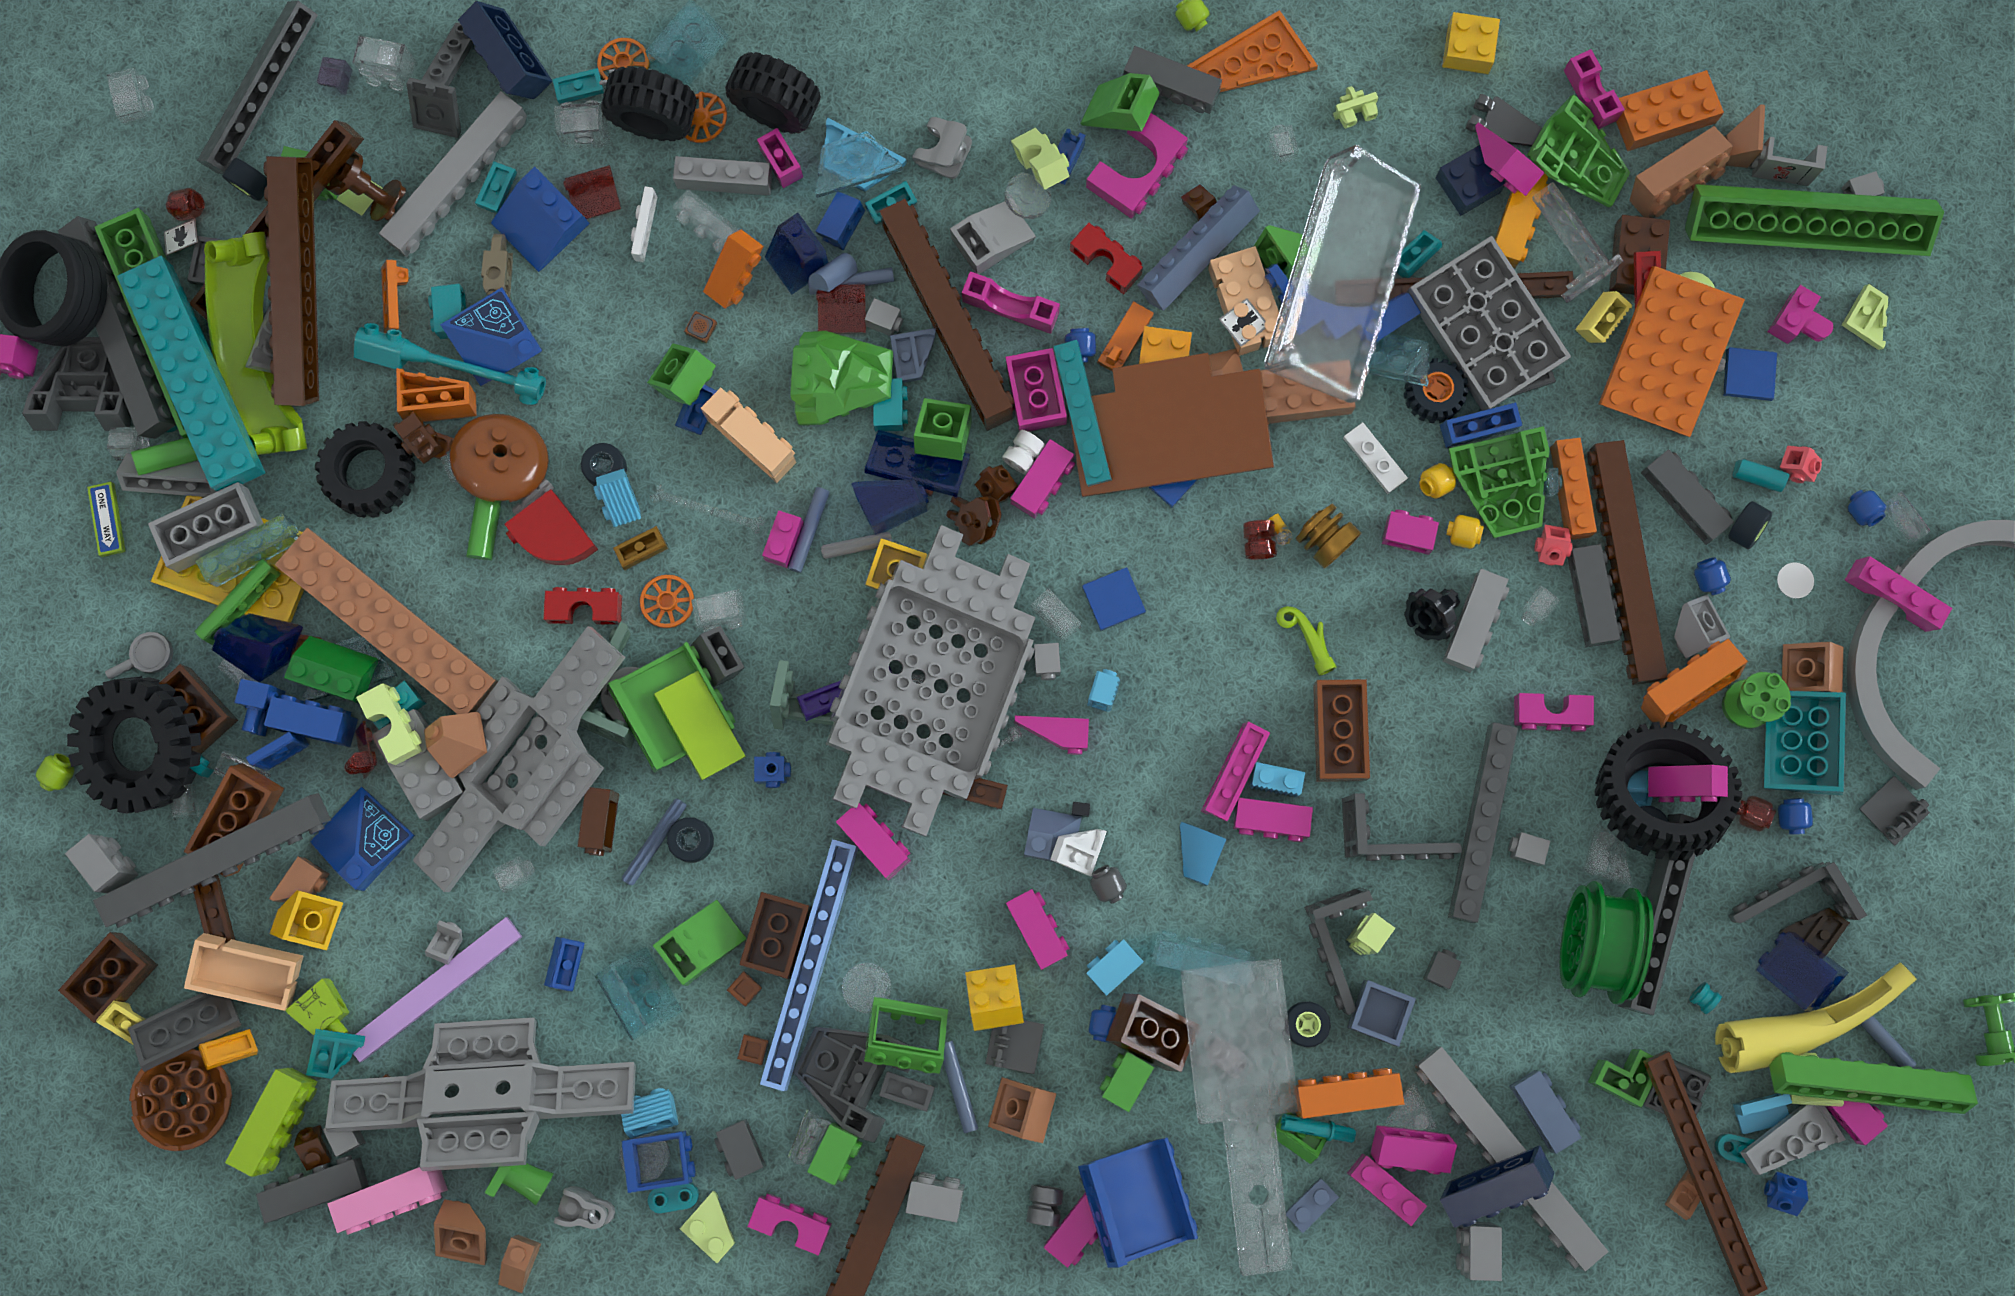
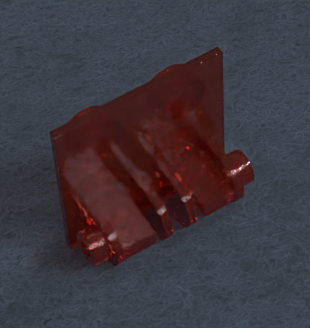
M610 165L567 177L563 181L565 189L568 190L571 204L586 219L621 209Z
M865 284L838 285L830 292L816 291L818 331H829L832 333L866 332L864 320L866 317Z
M363 721L355 731L359 752L354 753L345 764V771L348 774L363 773V779L367 778L374 770V766L377 765L376 754L374 751H371L369 743L372 742V731L370 727L366 726V721Z

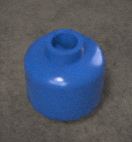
M1089 328L1070 329V333L1065 335V343L1077 340L1083 362H1088V357H1093L1096 354L1095 334L1089 332Z
M1859 490L1850 497L1851 502L1848 505V512L1859 525L1871 527L1879 523L1886 516L1884 513L1886 511V504L1876 492L1872 490L1865 492Z
M1712 557L1697 563L1698 567L1694 570V576L1699 589L1702 592H1710L1711 595L1724 592L1726 590L1725 586L1731 581L1725 562Z
M1804 798L1784 799V803L1778 806L1779 826L1782 829L1789 830V834H1805L1804 829L1810 828L1813 825L1811 805L1804 802Z
M1101 1005V1010L1095 1009L1092 1011L1088 1030L1094 1036L1093 1040L1108 1042L1106 1038L1116 1015V1007Z

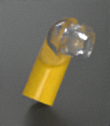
M1277 513L1270 517L1268 521L1277 533L1275 537L1276 542L1281 546L1289 544L1292 541L1293 535L1280 515Z

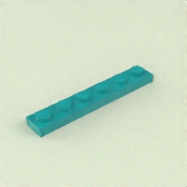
M1073 340L1054 346L1055 355L1087 486L1112 481L1079 342Z

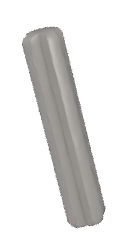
M884 532L821 546V552L825 559L878 548L881 538L892 542L890 532Z

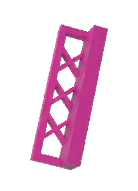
M1249 721L1242 724L1201 812L1212 814L1225 822L1228 821L1270 732Z

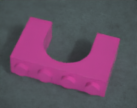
M1150 113L1142 132L1127 130V134L1145 145L1153 153L1156 164L1151 172L1140 178H1127L1100 161L1086 179L1087 189L1131 219L1136 213L1138 215L1142 213L1147 205L1146 199L1150 195L1154 196L1161 186L1159 182L1163 177L1168 178L1175 167L1173 166L1177 158L1181 160L1188 151L1186 147L1188 138L1152 113Z

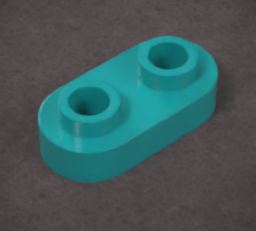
M1722 1134L1715 1142V1150L1723 1159L1747 1164L1740 1152L1756 1140L1733 1134ZM1726 1142H1730L1731 1144L1730 1151H1726L1724 1149V1145Z
M692 1183L653 1189L648 1196V1205L655 1213L688 1209L698 1202L699 1190ZM683 1191L688 1192L690 1195L687 1201L681 1198ZM657 1196L664 1198L663 1205L657 1204Z

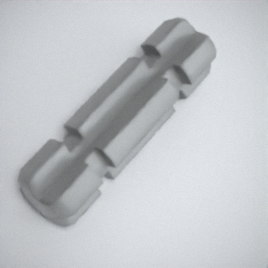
M543 479L534 492L521 500V504L518 503L512 508L513 513L517 515L550 489L553 490V485L547 479Z

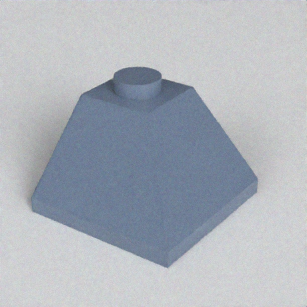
M1033 808L1024 857L1054 862L1050 859L1058 836L1078 833L1081 816Z

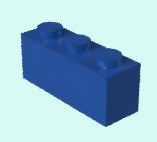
M1516 402L1449 419L1440 424L1446 448L1514 431L1522 426Z

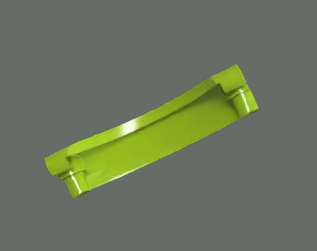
M265 232L248 233L242 235L243 237L228 240L207 241L204 247L205 297L212 353L257 455L308 449L302 418L291 405H274V398L271 396L274 375L269 372L245 367L263 322L264 292L268 276L267 264L270 261L269 251L266 248Z

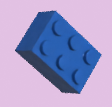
M282 694L281 699L271 698L264 726L280 732H292L306 738L351 747L358 719L351 716L352 712L340 707L329 705L328 708V706L321 705L318 702L302 701Z

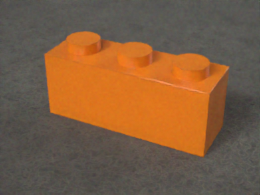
M742 229L729 235L703 292L723 308H727L732 304H738L744 296L742 292L744 287L752 279L753 275L751 272L761 260L760 253L764 246Z

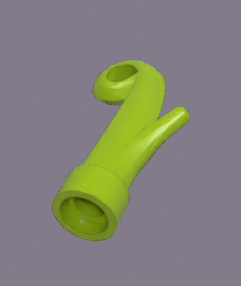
M1290 606L1282 607L1276 615L1277 623L1283 628H1291L1298 623L1314 659V667L1318 675L1322 676L1336 669L1337 667L1326 648L1323 623H1318L1316 632L1308 618L1299 609ZM1289 614L1293 618L1291 621H1286L1284 615Z

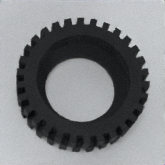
M1652 722L1649 729L1645 723L1639 725L1637 731L1632 728L1627 731L1625 736L1622 734L1616 743H1613L1595 782L1597 784L1595 796H1599L1596 805L1597 808H1603L1600 816L1602 820L1610 818L1607 828L1611 832L1618 829L1619 833L1616 838L1621 842L1625 838L1631 840L1628 845L1629 848L1634 850L1639 845L1643 847L1641 854L1648 856L1652 850L1655 851V858L1661 860L1665 853L1669 854V860H1677L1680 853L1683 860L1690 859L1693 853L1697 857L1702 855L1705 849L1708 851L1712 849L1716 842L1718 843L1722 839L1737 815L1736 813L1741 805L1739 801L1742 798V791H1739L1742 786L1741 778L1735 779L1739 771L1736 766L1729 768L1733 761L1730 755L1721 756L1724 748L1720 744L1715 748L1712 747L1713 739L1708 735L1704 740L1699 738L1698 736L1701 731L1695 728L1692 734L1686 732L1687 725L1680 724L1678 729H1673V722H1666L1663 728L1660 727V722ZM1650 766H1728V797H1717V802H1701L1699 816L1692 823H1670L1651 816L1637 805L1627 789L1629 779L1637 771Z

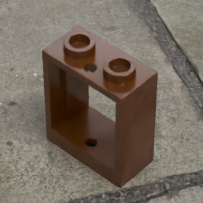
M590 787L585 793L577 846L585 849L584 853L604 856V852H612L619 793L611 789Z

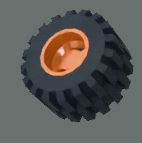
M1433 358L1431 362L1426 360L1422 362L1421 366L1418 365L1409 376L1404 388L1406 389L1404 399H1407V408L1411 407L1413 409L1411 413L1414 416L1416 414L1420 415L1419 420L1424 422L1425 419H1429V423L1439 420V423H1442L1447 418L1451 419L1458 413L1465 403L1469 389L1466 388L1468 380L1467 378L1463 379V370L1457 371L1456 367L1458 365L1454 362L1452 365L1447 364V359H1443L1442 362H1438V358Z

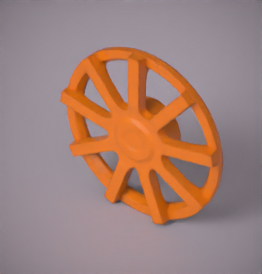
M617 38L608 42L601 49L597 60V67L604 80H608V77L603 71L610 69L626 68L627 66H643L646 69L650 67L647 50L641 43L631 38ZM627 42L625 52H620L616 43ZM633 43L637 45L640 49L634 54L630 55L629 51L631 44ZM611 45H613L617 53L614 57L604 53ZM644 53L645 62L633 61L637 56ZM602 57L613 61V64L602 67Z
M701 91L695 94L696 99H699V108L695 109L691 127L696 125L692 137L689 135L685 137L687 140L695 143L708 142L717 137L727 121V110L723 101L717 95ZM704 98H711V101L704 108ZM716 102H718L722 107L720 109L710 111L711 107ZM723 114L722 124L713 120L712 116ZM711 124L719 127L718 131L712 136L708 129ZM700 128L704 129L707 138L697 139Z
M668 574L660 575L650 580L643 588L640 596V608L644 617L654 626L674 628L690 617L694 608V594L689 584L682 578ZM667 579L666 591H662L656 581ZM672 579L682 583L674 592H671ZM651 585L659 593L657 597L646 594ZM686 588L689 597L677 598V595ZM644 598L654 600L657 604L645 609ZM690 602L687 612L678 607L677 603ZM659 608L660 613L657 619L653 620L647 613ZM674 609L684 615L676 622L672 613ZM665 612H668L670 623L668 624L660 623Z

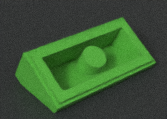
M1288 1110L1283 1112V1114L1295 1116ZM1281 1115L1269 1135L1306 1162L1312 1164L1322 1151L1326 1138L1281 1130Z

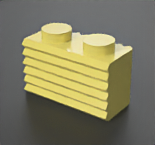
M1617 291L1603 292L1575 330L1589 343H1604L1609 338V335H1612V331H1615V327H1618L1617 323H1620L1623 316H1626V312H1629V308H1632V304Z

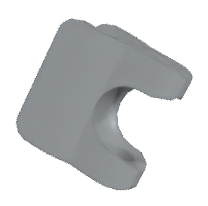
M931 117L927 128L932 135L940 138V140L931 149H916L912 159L922 168L949 179H955L959 175L969 153L972 140L966 135L967 129L964 124Z
M570 1186L563 1190L564 1195L558 1208L560 1216L555 1217L554 1223L565 1227L582 1226L589 1229H597L613 1220L615 1207L611 1202L595 1197L584 1188ZM596 1210L599 1211L601 1218L595 1215Z

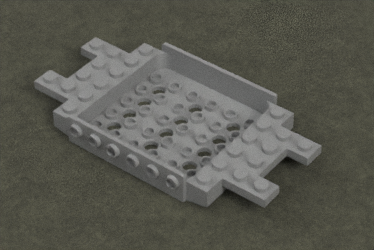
M942 525L937 531L923 569L900 560L896 565L891 580L888 579L884 584L881 583L875 595L878 598L875 607L871 606L866 620H869L866 629H862L857 642L860 644L857 652L854 651L849 660L850 670L848 675L844 674L839 688L842 689L838 698L835 697L831 705L830 711L832 715L830 720L834 723L826 745L850 754L832 800L856 809L865 786L910 804L902 828L924 837L927 836L943 793L965 800L969 795L974 779L981 778L983 774L987 775L992 763L989 761L992 751L995 752L1000 743V738H998L999 731L1005 728L1009 716L1006 715L1009 706H1013L1017 698L1016 686L1018 683L1021 684L1025 677L1026 670H1023L1026 661H1030L1034 653V648L1032 647L1034 640L1028 639L1036 617L1014 608L1030 563L1007 554L999 575H996L955 557L963 534ZM909 616H916L919 619L920 626L917 629H910L907 626L906 621ZM937 625L942 629V636L939 639H934L930 636L929 629L931 626ZM954 635H961L964 638L965 643L962 648H955L952 645L951 639ZM977 644H982L986 647L987 654L985 657L979 658L974 654V647ZM891 661H899L901 663L902 671L900 674H892L890 672L889 664ZM920 670L924 673L925 680L923 683L916 684L911 678L913 671ZM941 679L947 683L945 693L936 692L934 689L936 680ZM959 689H966L969 692L970 698L966 703H962L957 699L956 694ZM874 706H880L884 709L885 715L881 720H876L871 716V709ZM898 715L904 716L907 719L906 728H896L894 718ZM919 725L928 726L930 735L926 739L918 737L916 730ZM942 734L951 736L952 745L949 748H944L940 745L939 738Z

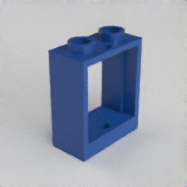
M686 1130L622 1141L628 1193L693 1182L692 1177L696 1176L694 1161L690 1162L689 1151H692V1139L690 1135L687 1136ZM678 1139L683 1177L642 1183L637 1145Z

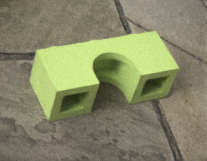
M1034 128L1011 140L1017 159L1026 169H1032L1036 181L1044 190L1070 177L1067 170L1069 162L1064 153H1059L1057 146L1054 143H1050L1045 133L1041 134Z
M382 683L356 697L368 720L375 722L381 718L388 717L391 721L389 734L378 740L388 763L397 765L422 752L419 746L422 743L421 738L415 730L412 731L409 722H411L410 716L404 708L401 709L398 703L400 696L394 687Z
M1372 913L1369 916L1364 915L1346 940L1351 943L1349 948L1360 956L1362 954H1376L1393 933L1395 927L1376 913Z

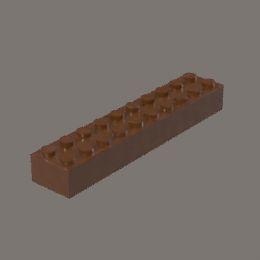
M266 156L263 169L265 176H267L264 196L265 200L268 201L265 222L269 227L266 248L270 254L267 273L270 276L271 284L268 288V299L271 301L269 324L272 325L269 345L270 349L273 350L270 371L274 375L271 396L274 398V405L305 406L319 401L312 157Z
M903 199L880 210L882 227L986 431L1012 420V411L1015 410L1013 406L1014 400L1009 391H1004L1002 385L1004 381L1000 372L993 370L991 363L993 360L989 351L982 349V338L977 328L972 329L971 317L966 307L961 308L960 295L955 286L951 288L950 276L945 266L940 267L938 252L934 245L930 247L928 233L924 225L920 226L913 204L909 206L906 199Z

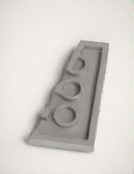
M1802 1104L1740 1153L1753 1174L1761 1175L1783 1166L1789 1161L1803 1158L1809 1153L1816 1150L1820 1151L1831 1144L1839 1143L1846 1139L1825 1106Z

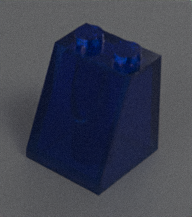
M799 213L778 225L765 255V259L791 295L806 286L810 275L828 263L824 247Z
M915 479L858 481L851 483L853 492L875 535L884 533L927 512L928 495L923 485H917Z
M248 613L240 619L236 618L227 627H221L214 635L215 641L211 650L260 683L289 664L303 627L298 624Z
M1790 931L1787 934L1783 932L1774 942L1776 947L1770 953L1767 951L1758 960L1760 965L1756 969L1804 1011L1817 1010L1849 973L1797 933Z

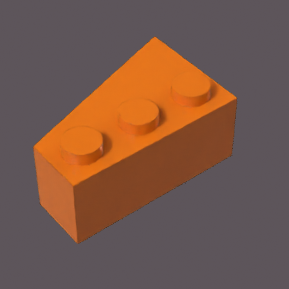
M396 368L397 412L402 420L410 416L409 413L412 410L423 422L477 416L476 394L469 382L445 377L435 378L426 376L424 373L418 372V374Z

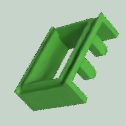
M874 997L870 1010L864 1061L876 1065L883 1064L900 1069H913L925 1073L939 1074L944 1061L948 1009ZM879 1011L891 1013L890 1018L892 1020H899L901 1015L915 1017V1022L920 1025L924 1024L926 1019L939 1021L937 1049L930 1050L876 1041Z

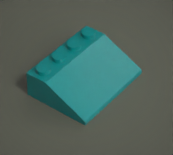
M1790 691V709L1779 719L1766 722L1764 789L1843 795L1846 693Z

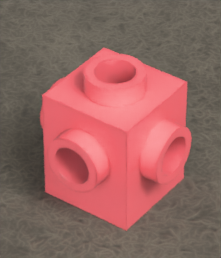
M1787 446L1780 468L1789 474V479L1793 482H1815L1817 474L1822 467V459L1810 447Z
M1551 525L1544 526L1541 538L1537 537L1534 551L1538 552L1539 562L1547 565L1563 566L1565 558L1570 557L1572 551L1568 528Z

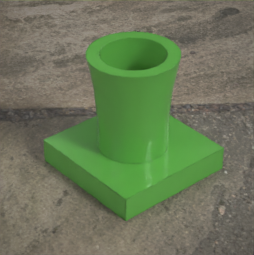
M528 1163L526 1165L499 1166L485 1193L494 1198L500 1185L504 1184L523 1195L536 1206L554 1173L539 1169Z

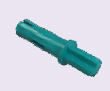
M1283 1114L1281 1118V1130L1324 1137L1326 1141H1331L1332 1139L1349 1143L1355 1141L1356 1130L1351 1127L1335 1125L1334 1121L1326 1123Z

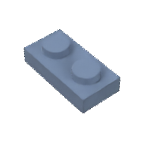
M1319 1178L1284 1214L1304 1233L1339 1197Z

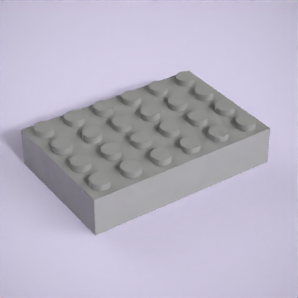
M1493 236L1485 239L1414 284L1406 292L1411 295L1421 312L1419 315L1451 364L1454 362L1458 365L1456 367L1457 371L1463 370L1464 375L1462 377L1468 380L1466 387L1469 388L1468 390L1482 411L1495 407L1571 358V355Z

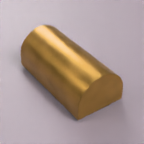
M655 526L613 547L622 568L627 570L667 550L668 546L658 527Z

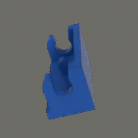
M1066 129L1057 148L1060 154L1064 153L1069 162L1067 170L1070 176L1085 146L1086 135L1079 133L1078 136H1074L1071 134V129ZM1068 178L1062 180V181L1059 182V183H1062V184L1065 185L1066 182H1067V180H1068Z
M837 191L815 232L823 237V241L844 251L866 210L860 200Z

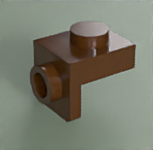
M1200 184L1181 196L1183 204L1196 215L1198 221L1217 203L1216 198Z
M321 1125L313 1128L306 1127L296 1135L294 1149L306 1171L331 1162V1154L321 1137L323 1131Z

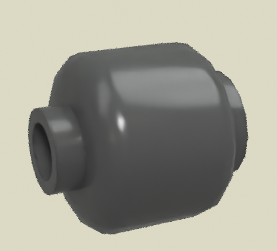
M1104 865L1092 873L1090 885L1100 901H1110L1113 904L1124 897L1122 893L1126 890L1127 884L1118 868Z

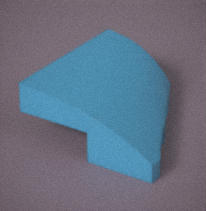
M1181 822L1183 877L1207 886L1226 839Z

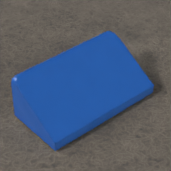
M703 385L699 397L691 406L683 404L675 426L701 435L707 422L701 407L717 390Z
M556 937L544 986L573 992L584 942Z

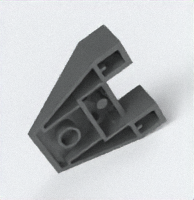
M85 337L75 344L61 346L27 395L22 414L33 431H57L63 411L95 412L94 415L104 431H129L132 418L100 337Z
M815 1027L793 1073L844 1130L863 1140L875 1143L886 1119L867 1110L866 1106L886 1065H876L864 1061L867 1033ZM876 1034V1041L911 1046L894 1037ZM892 1066L898 1070L909 1073L910 1069H900L898 1067Z

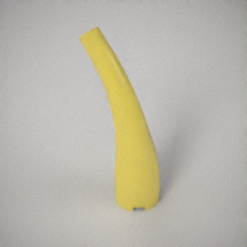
M1899 962L1862 991L1825 1008L1785 1016L1744 1019L1719 1024L1715 1034V1045L1721 1044L1723 1056L1719 1057V1060L1727 1072L1735 1073L1769 1067L1771 1062L1781 1053L1790 1052L1800 1056L1860 1025L1891 1003L1917 979Z

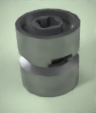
M1031 1185L1029 1200L1033 1204L1028 1207L1026 1222L1058 1227L1061 1211L1057 1207L1062 1204L1064 1189Z

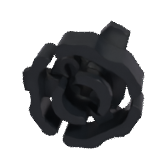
M1421 588L1416 593H1409L1404 616L1409 627H1414L1416 624L1419 625L1414 631L1417 636L1424 640L1434 639L1441 641L1442 639H1448L1450 633L1455 630L1453 623L1457 620L1454 609L1459 606L1461 601L1458 598V593L1453 589H1443L1439 593L1433 589L1425 591Z

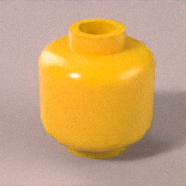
M1438 463L1426 469L1420 477V489L1426 496L1435 499L1453 491L1456 487V476L1453 473V469L1443 463Z
M1458 515L1454 522L1449 521L1446 535L1451 536L1450 542L1452 545L1472 549L1475 547V544H1480L1484 526L1480 525L1478 518Z

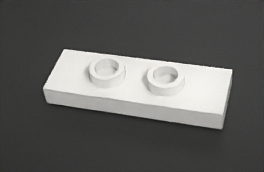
M646 186L641 205H638L636 209L637 226L633 227L631 233V241L633 242L631 255L638 262L645 261L658 198L655 190L652 187Z
M1363 422L1343 437L1387 494L1408 479Z

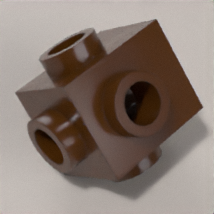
M1002 464L994 468L991 466L985 468L979 474L980 479L974 484L983 497L991 496L997 499L999 504L1006 501L1018 488V485Z

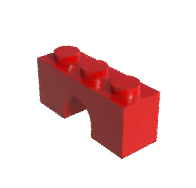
M1088 223L1070 242V251L1087 265L1096 257L1103 256L1108 258L1113 265L1106 273V281L1124 295L1142 275V263L1136 256H1129L1124 252V248L1116 240L1111 241L1107 238L1102 228Z
M554 587L552 591H545L543 620L548 624H573L575 610L580 606L588 605L592 608V621L596 624L619 625L622 613V595L613 588H601V592H591L592 589L577 588V591H567V588Z

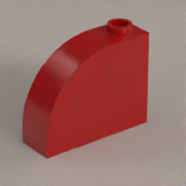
M552 489L504 524L509 530L506 532V535L514 545L518 542L530 555L547 564L561 566L575 564L588 558L598 550Z

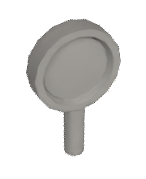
M156 632L140 634L130 646V658L106 670L105 674L109 679H112L133 667L145 673L154 674L161 672L168 667L172 660V644L165 636Z

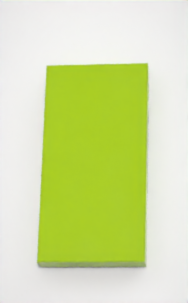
M698 671L654 693L655 699L701 781L746 757Z

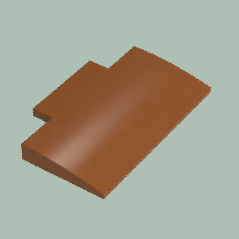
M1209 353L1112 368L1115 392L1092 396L1112 481L1087 486L1071 421L1082 497L1274 468L1261 370L1254 369L1212 376Z

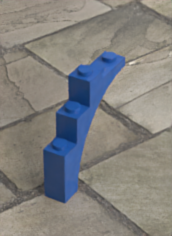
M1272 264L1265 269L1267 273L1265 278L1271 288L1276 287L1280 294L1278 300L1285 309L1289 308V311L1282 315L1285 320L1283 324L1289 334L1293 333L1294 336L1301 335L1320 322L1321 326H1319V329L1326 339L1337 340L1357 327L1356 334L1360 341L1373 345L1421 313L1409 293H1402L1389 301L1369 307L1348 308L1334 306L1319 301L1300 290L1286 277L1277 264Z

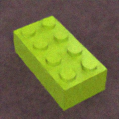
M294 1068L275 1069L225 1163L251 1177L274 1171L280 1161L278 1157L282 1148H286L292 1139V1134L290 1133L294 1125H298L304 1117L305 1112L302 1110L306 1103L314 1098L317 1092L315 1086L318 1081Z

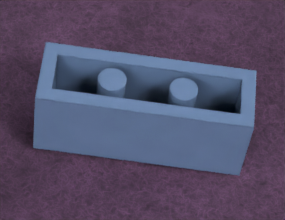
M1534 1070L1509 1087L1549 1151L1557 1154L1582 1138L1578 1132L1581 1129L1573 1117H1568L1564 1110L1567 1107L1563 1099L1559 1095L1555 1096L1550 1088L1553 1084L1547 1074Z

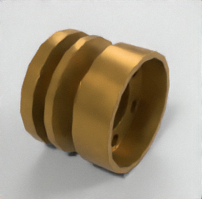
M1333 503L1313 515L1304 524L1301 532L1296 537L1299 543H1302L1308 537L1311 539L1305 545V550H1309L1315 545L1319 547L1313 558L1324 569L1334 562L1361 535V532L1351 522L1342 527L1338 525L1344 515L1342 512L1334 518L1330 517L1337 508Z

